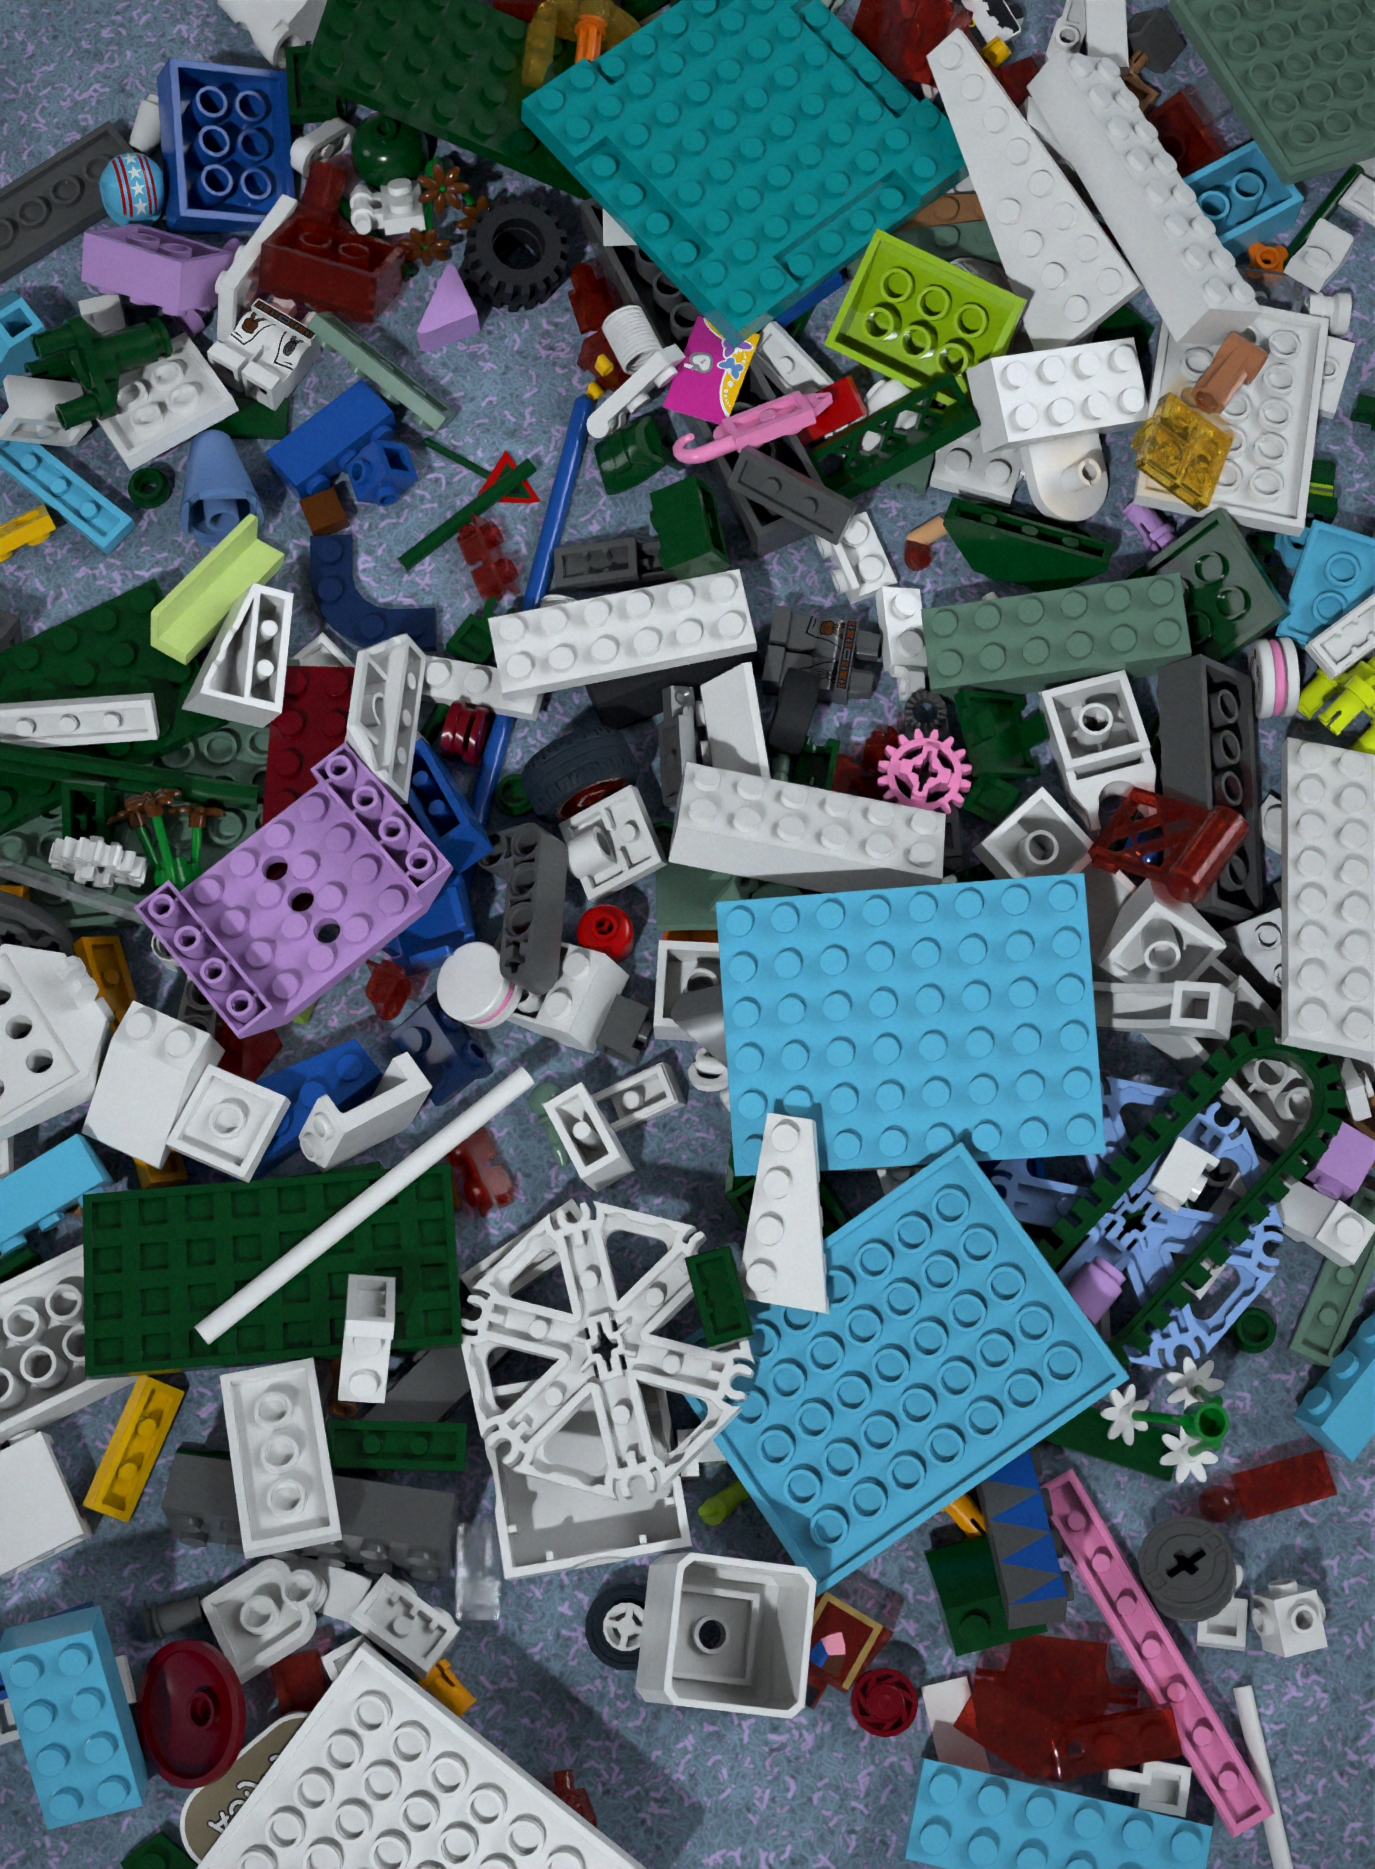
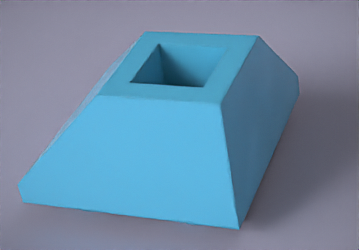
M12 290L0 296V387L3 386V380L7 375L18 376L25 372L24 363L39 359L31 346L30 335L46 330L25 300Z

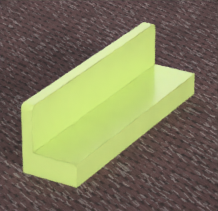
M249 513L151 611L152 647L187 665L220 631L235 599L253 583L265 585L278 572L284 563L285 554L257 539V516Z

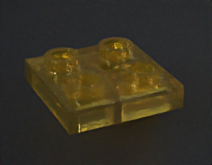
M1169 392L1159 398L1153 416L1139 427L1132 439L1131 449L1138 453L1134 466L1196 512H1199L1209 507L1233 439Z

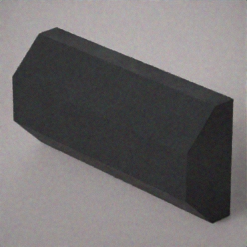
M757 650L585 685V688L601 725L621 730L662 713V689L669 686L693 687L694 697L697 699L701 697L700 685L742 663L752 662L754 675L761 673L763 669Z

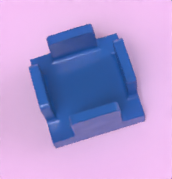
M453 870L429 910L381 948L383 952L391 956L396 977L404 978L442 967L446 959L454 955L453 952L457 948L467 943L480 942L463 874H458Z

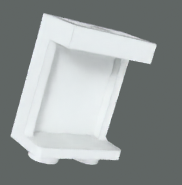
M408 1052L393 1058L369 1101L346 1113H341L327 1094L317 1099L298 1136L302 1152L308 1160L316 1163L322 1173L336 1167L410 1126L431 1091L432 1085Z
M35 1429L26 1430L13 1436L8 1440L10 1446L0 1451V1577L10 1578L93 1536L87 1519L82 1518L79 1514L50 1446L54 1444L52 1436L41 1431L36 1433Z

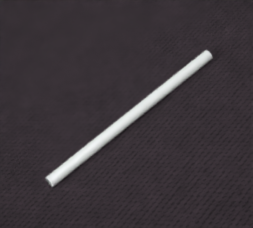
M523 1067L515 1070L194 1326L208 1345L211 1344L532 1087L535 1083L529 1073Z

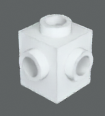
M1285 1578L1269 1582L1268 1590L1252 1593L1255 1607L1252 1610V1621L1256 1632L1261 1637L1264 1651L1286 1658L1328 1647L1323 1625L1326 1617L1325 1607L1321 1598L1317 1595L1316 1589L1299 1585L1296 1579Z

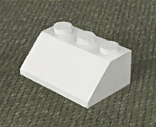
M752 662L742 663L700 685L701 701H695L696 709L694 713L697 727L705 726L707 740L700 741L702 764L771 779Z

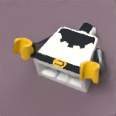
M936 0L925 14L941 41L947 38L955 29L959 28L962 30L993 74L1002 73L1007 67L1015 51L1013 42L1021 34L1020 26L1024 18L1023 11L1019 5H1007L1004 0Z

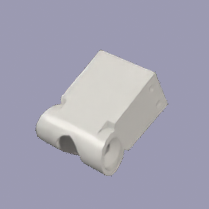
M218 0V4L239 28L250 32L256 48L275 70L286 72L285 47L305 46L306 41H312L315 38L327 0Z

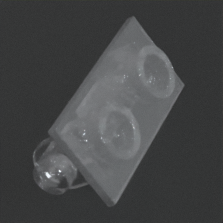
M489 1522L457 1524L454 1620H500L501 1550L497 1524Z

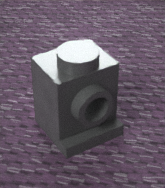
M617 994L596 1039L597 1051L638 1067L641 1061V1054L637 1047L645 1048L654 1029L653 1023L649 1021L653 1003L639 995L629 994L628 998Z

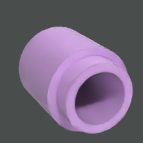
M1095 1256L1091 1263L1085 1262L1065 1287L1093 1326H1095L1121 1294L1122 1289L1120 1286L1126 1278L1108 1261L1100 1256Z

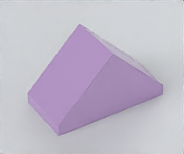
M447 264L416 331L420 350L425 352L433 351L480 332L477 311L456 267Z

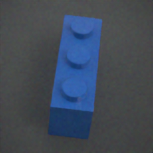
M361 379L265 453L273 472L301 500L327 490L331 480L342 472L348 473L346 465L359 454L361 448L368 445L374 439L391 441L398 428L393 411Z
M421 737L415 742L408 802L429 840L449 861L453 869L460 874L492 852L494 847L447 764Z

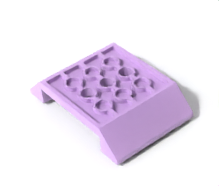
M345 742L310 769L318 784L179 892L168 880L134 907L136 912L239 1039L288 1024L429 910L453 870L449 861ZM283 862L288 865L287 872L281 879H267L266 873L272 864ZM301 893L313 894V903L307 910L298 912L292 909L293 900ZM328 924L340 926V933L334 941L330 943L318 941L319 931Z

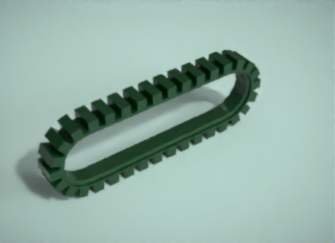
M1273 1027L1256 1028L1249 1034L1250 1041L1244 1032L1230 1039L1223 1046L1229 1058L1217 1049L1201 1066L1213 1078L1212 1080L1198 1069L1181 1087L1194 1100L1191 1101L1181 1091H1178L1163 1107L1175 1121L1172 1123L1165 1115L1159 1112L1144 1127V1130L1156 1141L1152 1143L1140 1132L1124 1149L1137 1162L1133 1165L1125 1156L1120 1154L1105 1170L1118 1183L1114 1186L1101 1175L1086 1190L1098 1204L1094 1207L1081 1196L1067 1211L1079 1225L1074 1228L1062 1217L1051 1228L1048 1234L1060 1246L1055 1250L1044 1239L1040 1240L1036 1245L1054 1270L1234 1073L1247 1063L1263 1059L1279 1061L1296 1070L1305 1081L1311 1098L1309 1119L1302 1131L1121 1330L1105 1342L1122 1367L1131 1362L1122 1348L1124 1344L1138 1355L1142 1354L1154 1341L1141 1329L1145 1323L1157 1334L1162 1332L1173 1320L1160 1307L1164 1302L1175 1312H1178L1193 1298L1180 1284L1185 1281L1193 1290L1197 1291L1213 1276L1200 1265V1262L1204 1260L1215 1270L1220 1268L1229 1259L1232 1253L1219 1243L1221 1239L1234 1249L1249 1237L1251 1232L1239 1220L1243 1218L1250 1226L1255 1227L1269 1215L1271 1211L1258 1199L1262 1197L1268 1204L1274 1206L1289 1193L1290 1189L1278 1177L1281 1176L1287 1183L1293 1185L1299 1182L1310 1170L1297 1156L1300 1155L1311 1165L1318 1161L1329 1149L1317 1136L1328 1141L1337 1136L1343 1120L1329 1113H1339L1345 1109L1346 1096L1344 1090L1327 1089L1328 1086L1342 1079L1335 1062L1320 1069L1316 1066L1326 1053L1307 1049L1300 1052L1297 1047L1282 1045V1032L1279 1034L1275 1044Z

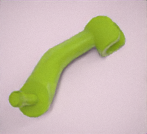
M736 1480L716 1495L707 1499L699 1507L698 1515L702 1517L706 1524L719 1526L743 1500L751 1496L741 1481Z

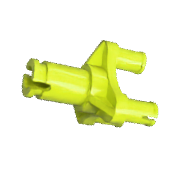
M1375 655L1367 663L1360 660L1333 681L1319 667L1315 671L1317 676L1300 692L1297 710L1308 720H1311L1313 715L1335 693L1339 694L1340 696L1322 714L1320 713L1317 718L1326 727L1340 714L1329 726V730L1336 736H1339L1341 731L1361 711H1364L1372 719L1370 721L1372 726L1349 750L1375 755Z

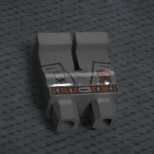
M775 605L762 676L763 694L778 696L788 667L821 676L817 698L819 702H834L847 705L848 698L871 699L875 672L853 669L855 659L877 662L881 635L859 630V620L846 619L844 621L835 617L792 613L791 607Z

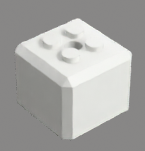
M693 1552L661 1555L649 1565L635 1688L645 1702L792 1719L805 1708L816 1580L806 1567ZM709 1620L718 1625L721 1634L718 1644L711 1649L704 1647L699 1639L701 1626Z

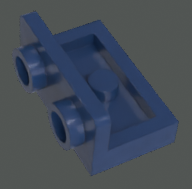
M439 1002L424 1004L390 1034L401 1054L408 1052L432 1085L428 1096L436 1107L452 1100L475 1079L486 1078L493 1073V1069L487 1062V1054L483 1047L472 1039L463 1022L451 1018L444 1012Z

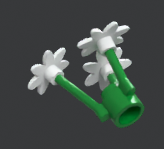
M1186 1356L1183 1359L1184 1375L1178 1372L1166 1373L1167 1380L1178 1387L1169 1393L1166 1400L1168 1403H1177L1184 1400L1183 1415L1145 1411L1149 1401L1146 1399L1135 1401L1136 1388L1134 1384H1129L1125 1388L1123 1396L1117 1389L1112 1390L1109 1393V1398L1114 1407L1102 1409L1100 1412L1101 1417L1112 1420L1107 1432L1108 1438L1115 1439L1122 1434L1124 1442L1131 1446L1134 1442V1428L1139 1431L1148 1430L1146 1422L1179 1425V1439L1170 1434L1162 1435V1441L1172 1452L1162 1456L1159 1463L1164 1466L1178 1464L1175 1472L1177 1483L1184 1482L1190 1471L1199 1482H1205L1207 1476L1202 1464H1215L1218 1461V1457L1207 1450L1220 1449L1222 1446L1220 1439L1226 1435L1229 1428V1417L1225 1409L1221 1407L1223 1398L1210 1393L1211 1391L1223 1388L1225 1385L1220 1379L1209 1378L1214 1368V1362L1207 1360L1197 1370L1193 1360Z

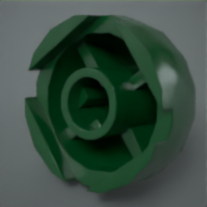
M376 112L361 121L352 135L351 161L357 177L372 186L373 189L381 192L380 186H387L391 180L407 178L412 181L417 180L418 176L423 175L426 165L430 161V148L423 131Z

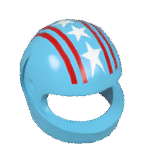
M139 153L117 155L108 162L101 174L99 187L104 208L109 217L120 226L134 223L150 226L160 217L164 209V173L159 165L148 156Z

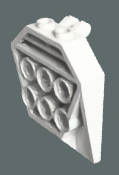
M11 944L0 946V1001L10 998L5 1004L0 1005V1092H3L0 1096V1142L93 1098L109 1044L114 1035L109 1023L116 1020L103 996L95 1000L99 987L93 977L90 978L80 957H67L65 953ZM30 1031L26 1037L16 1039L21 1033ZM52 1064L46 1071L36 1073L40 1067Z

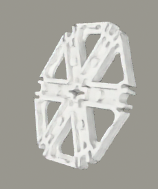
M593 1201L596 1207V1220H593L592 1211L583 1202L580 1203L582 1217L578 1222L569 1223L564 1210L558 1209L556 1219L561 1228L556 1231L553 1226V1217L549 1213L472 1288L475 1292L485 1293L489 1297L485 1300L482 1296L478 1295L468 1296L467 1301L475 1307H480L482 1314L475 1321L461 1319L462 1326L467 1331L478 1333L476 1336L462 1334L463 1344L461 1347L481 1437L485 1440L490 1432L499 1427V1430L493 1432L488 1437L486 1444L494 1450L503 1441L511 1442V1451L502 1460L508 1467L516 1465L521 1460L522 1455L525 1454L520 1464L512 1469L515 1473L619 1501L616 1495V1481H619L620 1492L627 1500L633 1499L631 1483L634 1479L638 1477L645 1478L648 1491L655 1493L657 1492L658 1485L652 1473L658 1470L661 1476V1486L665 1489L743 1410L741 1406H731L725 1403V1400L728 1397L737 1403L747 1401L746 1393L732 1389V1382L738 1376L753 1378L754 1372L747 1365L735 1364V1362L748 1361L755 1365L749 1340L726 1346L717 1352L655 1336L694 1297L684 1258L698 1254L699 1247L707 1240L702 1231L695 1233L689 1239L688 1244H686L685 1242L689 1236L697 1231L695 1226ZM621 1230L663 1241L667 1245L668 1252L619 1300L606 1247L608 1237L613 1232ZM547 1250L556 1251L559 1253L573 1314L513 1299L509 1294L510 1284L542 1252ZM613 1322L617 1323V1331L614 1330ZM599 1326H602L603 1333L611 1343H618V1348L611 1350L612 1358H610L612 1371H610L608 1363L601 1354H594V1349L601 1346L600 1339L602 1335ZM586 1330H589L590 1339H588ZM506 1347L557 1361L508 1410L498 1407L487 1365L488 1355L493 1349ZM625 1357L627 1369L623 1368L621 1358ZM595 1365H597L599 1377L596 1375ZM639 1383L699 1398L706 1403L708 1413L705 1420L675 1450L664 1453L657 1450L654 1446ZM592 1398L607 1459L605 1467L599 1472L590 1473L549 1461L545 1455V1446L549 1439Z

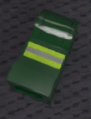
M1313 457L1306 512L1318 514V521L1332 524L1338 512V498H1334L1335 461ZM1305 521V526L1310 528L1312 522Z

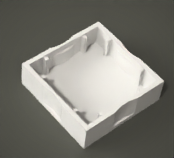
M623 1364V1368L627 1369V1365ZM595 1369L596 1375L599 1377L598 1369ZM537 1380L492 1387L496 1404L501 1409L508 1410ZM639 1383L654 1446L661 1452H671L676 1449L666 1390ZM592 1398L549 1439L545 1446V1455L549 1461L590 1473L599 1472L605 1467L607 1459ZM499 1427L490 1432L484 1440L486 1455L493 1471L496 1492L495 1516L506 1580L524 1579L693 1548L682 1482L679 1475L664 1489L661 1486V1476L658 1470L654 1471L652 1474L655 1476L658 1485L657 1492L655 1493L648 1491L645 1478L638 1477L634 1479L631 1483L633 1499L627 1500L622 1495L619 1481H616V1495L619 1501L515 1473L512 1469L520 1464L525 1454L522 1455L521 1460L516 1465L508 1467L502 1460L510 1453L512 1448L511 1442L503 1441L494 1450L486 1444L488 1437L493 1432L499 1430Z

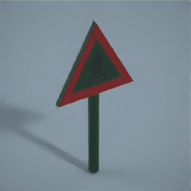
M429 438L423 439L425 446L487 479L477 496L516 467V464L506 450L493 471L489 472ZM525 480L498 502L529 504L540 502V499L527 480Z

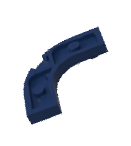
M352 534L310 536V582L312 593L321 615L337 633L346 638L350 643L361 648H367L394 636L407 633L423 652L437 651L436 608L388 609L371 604L363 599L355 587Z

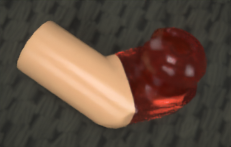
M936 516L907 534L903 559L909 569L921 571L930 565L932 557H930L931 543L948 534L943 526L944 520L940 516Z

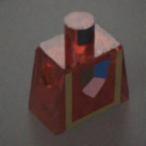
M827 1591L818 1597L815 1594L805 1705L813 1710L827 1685L845 1695L894 1633Z

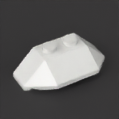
M407 633L394 636L357 652L347 733L345 736V743L399 805L408 804L426 664V655Z

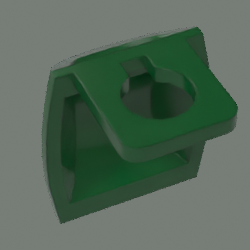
M650 415L620 427L599 441L594 446V452L607 495H616L638 486L666 465L678 471L686 468L685 463L678 461L661 443V440L665 439L672 449L674 443L678 440L677 435L673 431L655 423L653 416Z

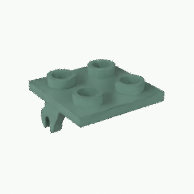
M668 862V865L656 870L657 931L718 930L716 902L748 900L749 894L758 888V879L749 878L748 881H743V876Z

